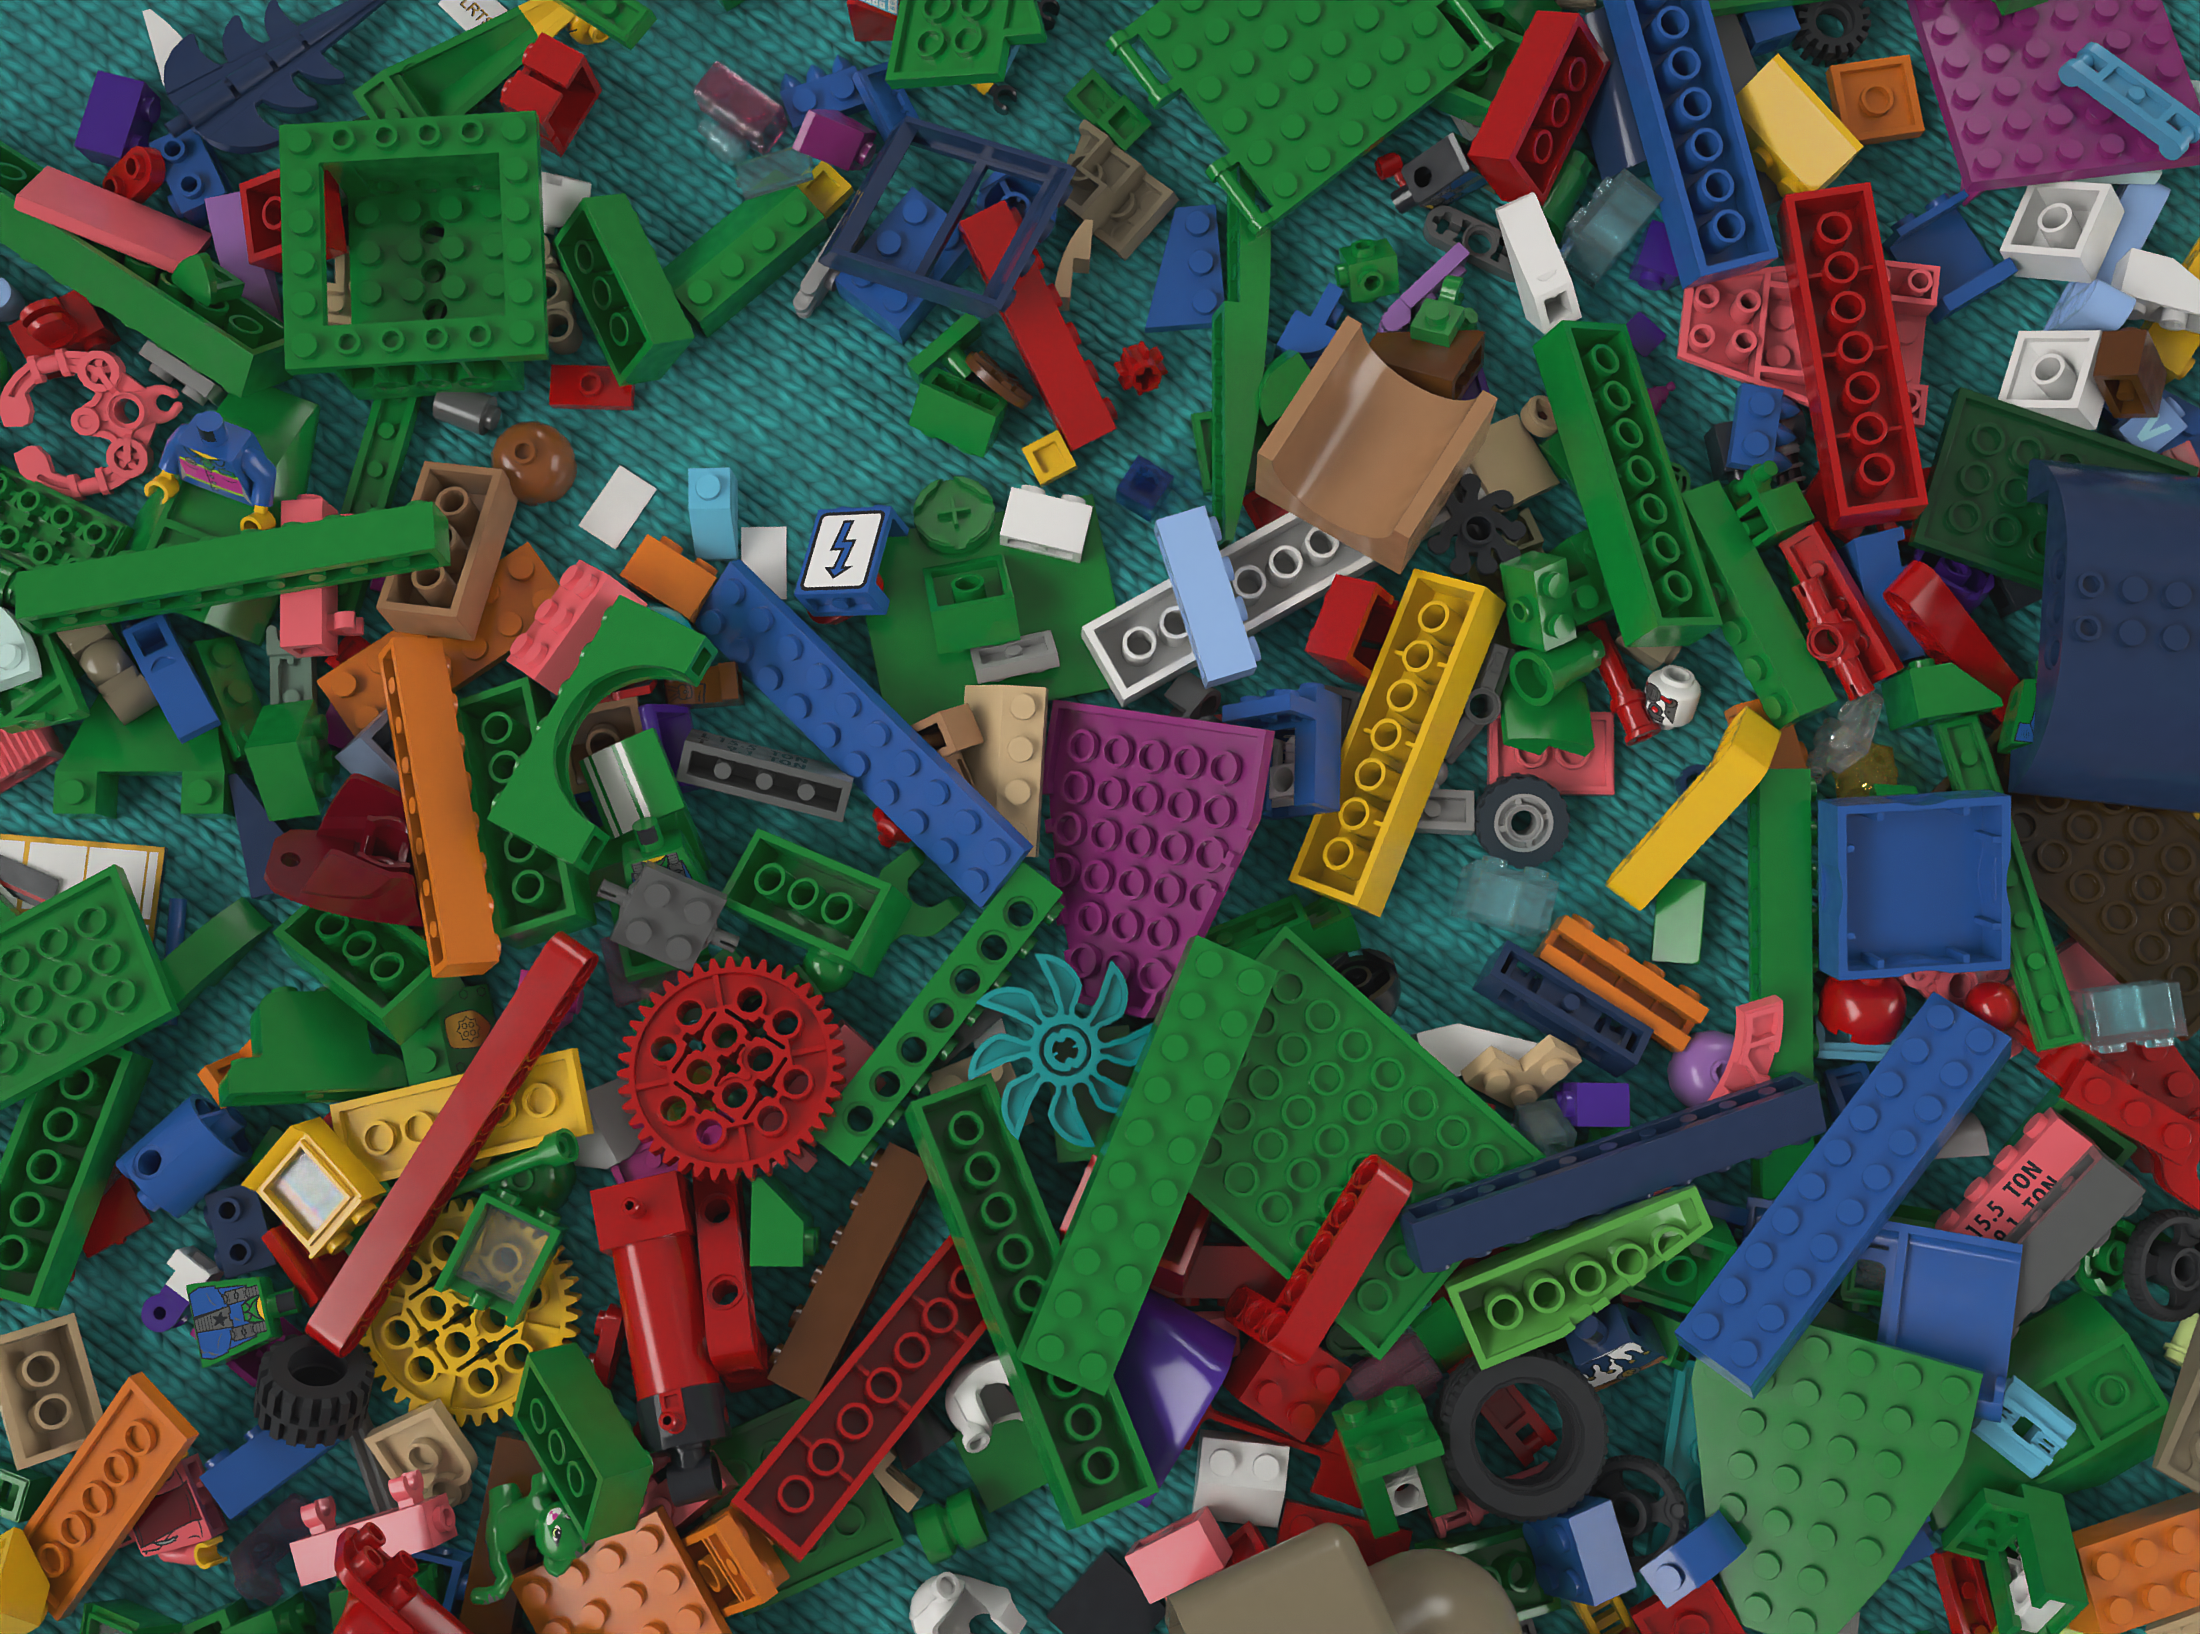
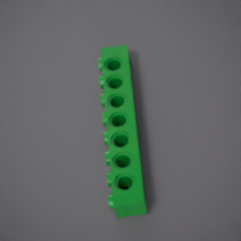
M1025 862L1020 864L841 1093L843 1096L842 1101H835L831 1107L837 1113L836 1117L823 1116L821 1118L828 1131L824 1133L813 1130L811 1134L817 1142L849 1167L854 1166L857 1161L864 1165L880 1145L874 1140L884 1126L892 1130L906 1111L901 1104L911 1092L918 1096L933 1077L928 1072V1069L935 1060L940 1058L944 1062L957 1047L960 1041L954 1036L965 1023L971 1028L984 1012L986 1007L978 1005L976 1002L990 990L1001 988L1012 976V973L1007 970L1016 956L1024 960L1039 941L1033 935L1044 922L1050 926L1062 912L1065 906L1059 902L1063 897V892ZM1017 904L1027 905L1033 912L1032 920L1025 926H1016L1008 919L1010 909ZM997 937L1006 943L1007 950L1002 958L990 960L983 955L982 946L989 938ZM964 971H973L980 977V986L972 994H963L956 988V979ZM940 1004L950 1006L954 1013L952 1023L946 1028H936L930 1022L931 1010ZM912 1038L922 1039L927 1046L926 1056L923 1060L916 1063L906 1060L903 1054L905 1043ZM885 1072L895 1073L900 1080L898 1092L891 1097H884L877 1090V1080ZM859 1106L867 1107L873 1114L871 1127L863 1132L854 1129L850 1123L852 1111Z

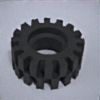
M1828 0L1801 4L1795 12L1801 29L1795 36L1796 40L1792 44L1793 49L1796 51L1802 47L1804 51L1800 58L1805 61L1809 55L1814 57L1811 65L1817 67L1822 60H1825V68L1834 65L1836 61L1838 64L1845 63L1848 57L1851 58L1868 35L1867 31L1871 27V20H1866L1870 15L1869 6L1863 9L1860 8L1865 0ZM1822 14L1837 18L1843 25V35L1838 38L1824 35L1816 26V18Z

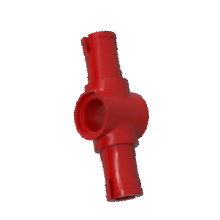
M1817 575L1792 587L1791 590L1794 591L1809 622L1805 623L1809 630L1806 645L1811 655L1820 661H1825L1829 669L1833 667L1849 701L1875 690L1857 656L1860 654L1857 647L1860 632L1856 623L1849 617L1842 616L1838 608H1832L1818 581ZM1828 630L1837 635L1839 640L1838 647L1831 644L1828 640Z

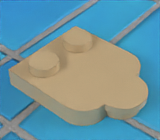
M440 1398L372 1429L363 1439L390 1479L419 1469L424 1481L422 1492L424 1499L446 1493L450 1506L455 1507L465 1502L472 1492V1480L470 1477L478 1465L477 1454Z

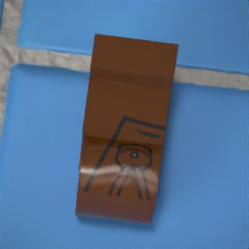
M735 661L718 663V666H710L698 687L680 681L663 679L666 704L685 706L689 709L745 705L742 672Z

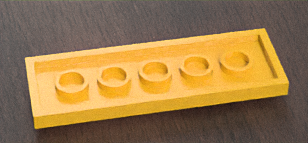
M578 1048L549 1053L538 1058L474 1161L537 1147L543 1141L546 1134L562 1128L570 1130L575 1137L594 1134ZM464 1074L329 1105L334 1132L379 1183L397 1179Z

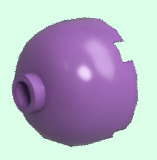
M1716 1030L1696 1032L1689 1035L1691 1040L1683 1052L1673 1053L1672 1059L1668 1063L1667 1074L1669 1086L1679 1102L1689 1108L1707 1102L1728 1064L1735 1039L1733 1035Z

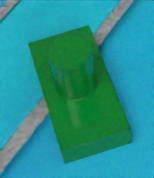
M965 313L908 362L910 376L920 386V383L934 367H938L940 369L946 368L951 374L971 382L977 375L966 364L967 354L964 350L982 336L980 321L974 315Z

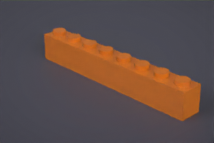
M392 637L378 654L432 978L484 975L499 962L501 941L498 934L494 933L493 928L494 901L492 895L487 892L484 876L487 863L484 853L480 852L477 838L479 818L472 809L470 798L472 778L470 773L465 770L463 759L465 739L462 732L458 731L456 719L458 699L456 694L452 693L450 686L451 660L449 655L444 652L442 638Z

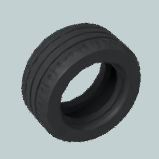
M1538 1348L1482 1371L1474 1354L1472 1357L1464 1359L1465 1362L1463 1364L1460 1363L1456 1367L1457 1369L1449 1374V1379L1444 1381V1386L1438 1393L1439 1398H1436V1407L1433 1409L1432 1414L1434 1416L1432 1424L1441 1439L1445 1452L1441 1459L1447 1477L1473 1503L1491 1514L1512 1521L1515 1519L1519 1522H1536L1537 1519L1543 1521L1548 1517H1557V1514H1563L1568 1508L1575 1507L1578 1501L1581 1502L1585 1498L1584 1495L1592 1490V1485L1596 1484V1478L1603 1471L1601 1468L1602 1465H1605V1455L1608 1453L1607 1444L1609 1443V1437L1607 1433L1609 1431L1608 1425H1606L1607 1417L1603 1412V1404L1599 1402L1600 1397L1595 1393L1592 1384L1588 1383V1379L1577 1368L1573 1367L1572 1364ZM1515 1383L1537 1384L1543 1387L1556 1402L1563 1421L1562 1442L1554 1460L1540 1473L1523 1479L1501 1478L1491 1473L1481 1461L1475 1444L1476 1419L1484 1402L1498 1389Z

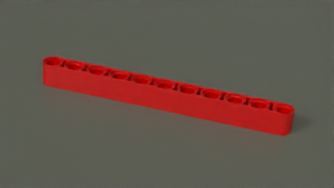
M563 931L553 935L542 949L310 1317L305 1327V1333L339 1358L347 1356L365 1335L595 970L599 956Z

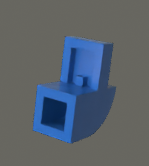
M1718 1510L1688 1531L1676 1543L1642 1566L1639 1572L1668 1609L1696 1588L1698 1589L1736 1560L1747 1549V1546Z

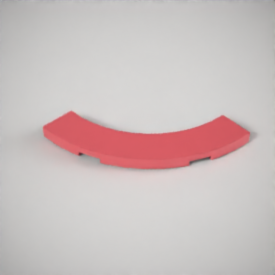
M1777 995L1736 1006V1030L1732 1052L1717 1087L1707 1101L1771 1079L1768 1072L1774 1058V1053L1779 1052L1783 1030V1000ZM1672 1186L1654 1192L1653 1196L1672 1188Z

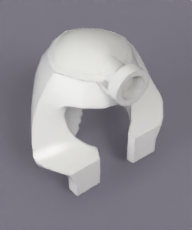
M997 1352L960 1367L946 1388L945 1408L948 1417L955 1428L962 1432L964 1436L962 1443L969 1453L980 1452L989 1444V1436H992L995 1424L1013 1419L1023 1421L1014 1396L1005 1387V1384L1010 1385Z
M943 1572L926 1580L915 1592L909 1613V1619L915 1634H972L969 1627L971 1619L983 1613L990 1614L991 1619L1006 1634H1020L1027 1623V1620L1018 1612L1007 1588L951 1572Z

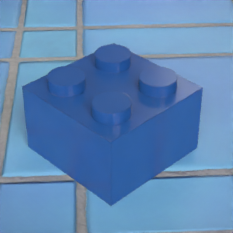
M1584 1495L1585 1498L1581 1502L1578 1501L1575 1507L1568 1508L1563 1514H1557V1517H1548L1543 1521L1537 1519L1536 1522H1523L1522 1531L1526 1542L1531 1547L1536 1564V1579L1544 1590V1594L1595 1607L1637 1587L1611 1500Z

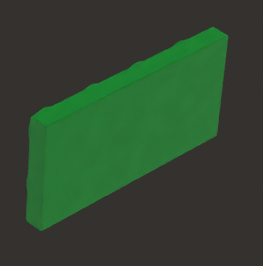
M0 464L1 557L27 570H33L35 566L42 564L62 565L74 563L75 560L82 557L103 558L115 556L127 546L135 531L131 527L37 481L27 480L20 473Z

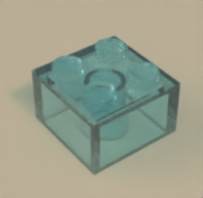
M1625 168L1614 180L1607 176L1593 193V198L1586 208L1582 206L1569 221L1560 242L1563 245L1560 253L1566 268L1593 289L1641 233L1663 200L1661 196Z
M1483 855L1482 860L1476 859L1462 867L1450 916L1528 937L1548 932L1560 882L1548 879L1549 872L1533 867H1524L1523 871L1507 868L1508 861Z
M2156 979L2069 990L2085 1039L2082 1043L2090 1046L2092 1051L2098 1050L2099 1053L2127 1051V1043L2136 1042V1045H2146V1048L2166 1047L2175 1045L2174 1037L2188 1036L2179 982Z

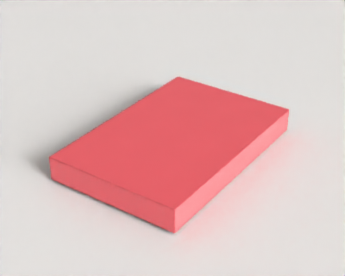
M1590 712L1595 747L1586 757L1548 746L1541 755L1504 745L1499 714L1496 720L1487 724V785L1493 784L1501 776L1508 777L1511 776V773H1520L1522 775H1535L1555 787L1560 792V795H1615L1614 714L1612 712Z

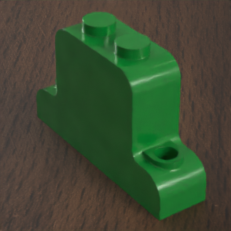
M283 986L272 989L271 993L261 1000L250 1017L252 1057L231 1061V1068L219 1083L218 1094L219 1107L345 1102L408 1087L405 1065L399 1058L389 1054H374L371 1052L367 1019L324 986L317 988L315 991H298L296 987Z

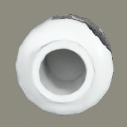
M1668 665L1652 672L1648 677L1643 691L1646 695L1644 703L1653 722L1659 723L1662 730H1671L1674 727L1687 725L1693 719L1701 696V686L1691 671L1681 666Z

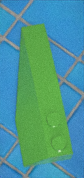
M1691 1185L1613 1210L1520 1244L1454 1271L1444 1282V1286L1482 1371L1565 1337L1576 1329L1575 1326L1593 1312L1598 1313L1610 1304L1609 1301L1627 1287H1633L1647 1277L1645 1274L1663 1261H1669L1710 1231L1713 1225L1697 1187Z

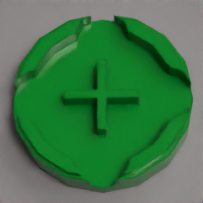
M953 476V480L943 481L942 478L935 480L920 491L914 503V526L920 539L932 549L943 553H964L970 551L986 541L995 526L996 511L990 492L978 481L964 476Z

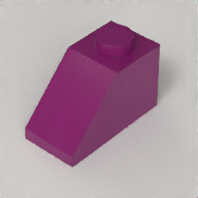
M808 109L792 148L800 153L847 171L861 170L863 166L866 167L875 154L876 144L873 142L877 132L838 110Z

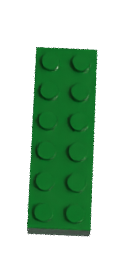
M528 676L459 699L456 715L458 731L462 732L465 739L463 755L465 770L470 773L472 778V792L470 794L472 809L479 818V832L477 835L479 849L486 857L487 869L484 876L486 888L494 901V912L492 915L494 932L498 934L502 943L518 950L548 941L560 931L570 934L598 925L586 873L505 832L486 819L491 812L493 799L500 791L504 790L513 775V767L520 755L526 753L535 738L538 723L549 714L553 707L550 691Z
M117 1048L26 1097L0 1162V1298L34 1308L59 1311L153 1065V1060L134 1052Z

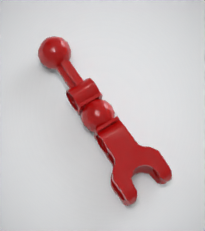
M1987 980L1978 983L1968 992L1964 1001V1010L2001 1032L2006 1033L2040 1058L2034 1067L2060 1087H2064L2077 1063L2082 1059L2166 1105L2141 1086L2130 1083L2129 1077L2119 1065L2101 1060L2100 1056L2083 1043L2037 1053L2026 1017L2021 1013L2020 998L2009 985L2001 981ZM2200 1115L2187 1117L2200 1125ZM2200 1138L2183 1166L2171 1162L2134 1141L2148 1152L2151 1159L2150 1169L2155 1183L2186 1206L2200 1211V1180L2197 1174V1165L2200 1160Z

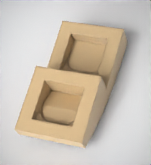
M1085 219L1069 241L1060 262L1055 287L1063 303V306L1058 308L1061 311L1070 310L1073 272L1089 274L1093 220Z
M893 1445L873 1470V1474L895 1502L909 1513L924 1490L891 1464L898 1455Z

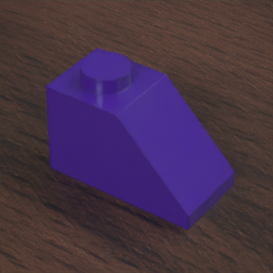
M1653 219L1641 236L1628 279L1638 281L1641 287L1652 291L1661 289L1667 291L1681 284L1665 224Z

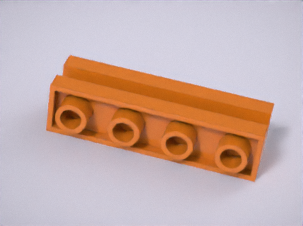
M1573 914L1571 917L1568 915L1557 917L1533 956L1654 1029L1650 1038L1670 1052H1683L1691 1040L1688 1034L1695 1024H1701L1710 1010L1699 1003L1702 997L1685 985L1680 984L1677 988L1664 979L1666 973L1656 965L1648 961L1640 964L1628 956L1631 950L1618 940L1608 937L1605 941L1592 931L1595 926L1585 918L1577 914Z

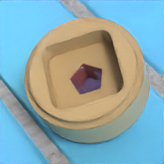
M1533 396L1521 409V421L1532 434L1546 438L1558 430L1547 396Z

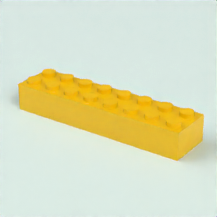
M1416 568L1413 569L1341 747L1340 811L1314 815L1288 881L1318 895L1381 917L1506 606V603L1486 586Z

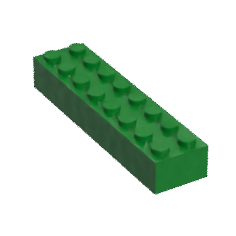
M1561 320L1536 342L1532 348L1625 648L1690 646L1722 626L1723 623L1626 324Z

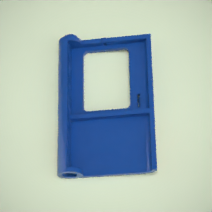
M1747 1196L1746 1209L1749 1210L1746 1227L1743 1228L1742 1242L1774 1201ZM1887 1221L1870 1246L1859 1258L1879 1262L1886 1269L1877 1341L1983 1371L1984 1374L1974 1418L2001 1423L2023 1244Z

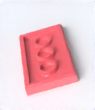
M48 165L16 195L14 208L17 211L172 274L182 260L195 254L204 253L210 246L212 233Z

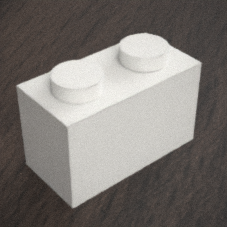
M1022 485L1021 489L1011 487L1000 532V545L1080 563L1093 506L1086 505V501L1083 498L1065 494L1061 498L1045 495V490L1032 485Z

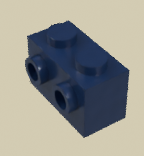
M240 1184L204 1196L206 1201L203 1209L204 1219L208 1228L214 1232L217 1244L214 1250L215 1262L219 1270L224 1272L225 1279L242 1276L279 1264L261 1237L269 1229L280 1226L281 1220L256 1191Z

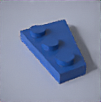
M1216 204L1175 207L1145 326V333L1212 328V315L1224 302Z

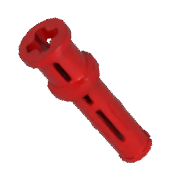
M1601 620L1588 625V629L1601 639L1605 648V656L1602 658L1598 670L1612 698L1610 710L1612 714L1618 715L1625 730L1626 737L1624 740L1626 745H1635L1654 737L1661 732V727L1659 723L1653 722L1644 703L1646 699L1645 693L1641 689H1636L1618 648L1612 639L1606 621Z

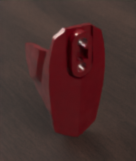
M353 773L344 782L332 800L318 830L291 829L275 838L264 873V880L274 893L317 910L350 918L424 927L400 791L370 777Z

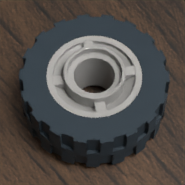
M1511 773V776L1497 778L1496 782L1491 785L1488 784L1484 788V793L1481 797L1478 796L1475 802L1477 806L1474 811V833L1478 837V842L1492 858L1506 866L1511 865L1514 868L1523 869V867L1527 866L1530 868L1539 866L1538 864L1544 861L1547 863L1557 851L1560 852L1565 838H1568L1569 835L1568 823H1570V814L1566 810L1568 807L1566 801L1560 796V792L1555 787L1535 775ZM1519 811H1529L1531 816L1529 825L1520 831L1513 830L1511 826L1513 816Z

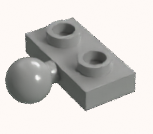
M1444 760L1414 833L1472 835L1475 831L1474 791L1440 789V785L1445 782L1448 776V766Z

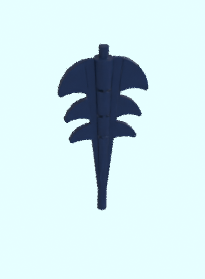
M271 0L265 11L264 18L270 40L261 43L252 38L243 28L240 16L234 15L225 27L222 37L223 51L227 62L222 65L209 60L199 50L198 41L194 34L187 35L172 49L164 65L163 82L166 93L172 105L179 112V115L164 124L165 128L174 139L191 129L195 134L200 135L205 141L210 143V145L222 151L237 154L258 153L278 146L279 130L263 121L258 115L257 107L264 103L273 110L286 114H303L318 110L319 106L316 99L300 91L294 84L293 78L301 74L306 79L317 84H344L346 82L344 73L328 63L322 54L388 0H348L299 26L292 23L284 15L277 0Z

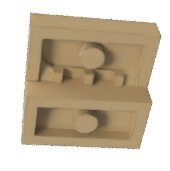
M1518 414L1490 425L1485 442L1469 465L1473 474L1481 480V487L1486 495L1498 490H1507L1513 495L1514 504L1509 509L1499 510L1496 506L1491 508L1492 511L1500 514L1517 508L1530 498L1550 491L1560 483Z

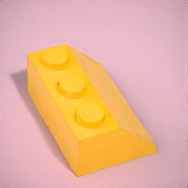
M1779 54L1773 57L1735 96L1754 167L1768 175L1777 185V190L1783 198L1787 194L1825 189L1841 174L1864 147Z

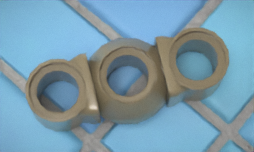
M544 235L546 289L549 287L557 288L554 296L547 299L549 347L557 354L569 355L577 351L583 341V333L576 322L577 315L572 307L575 294L566 274L560 267V262L550 241ZM564 324L569 325L567 332L563 336L552 337L553 330L556 327Z
M105 624L56 632L124 726L159 705L146 679Z

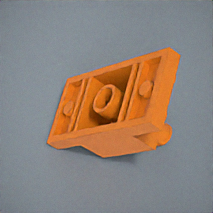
M731 1506L712 1514L686 1534L680 1536L724 1618L764 1604L779 1593L776 1588L791 1577L772 1548L774 1543Z

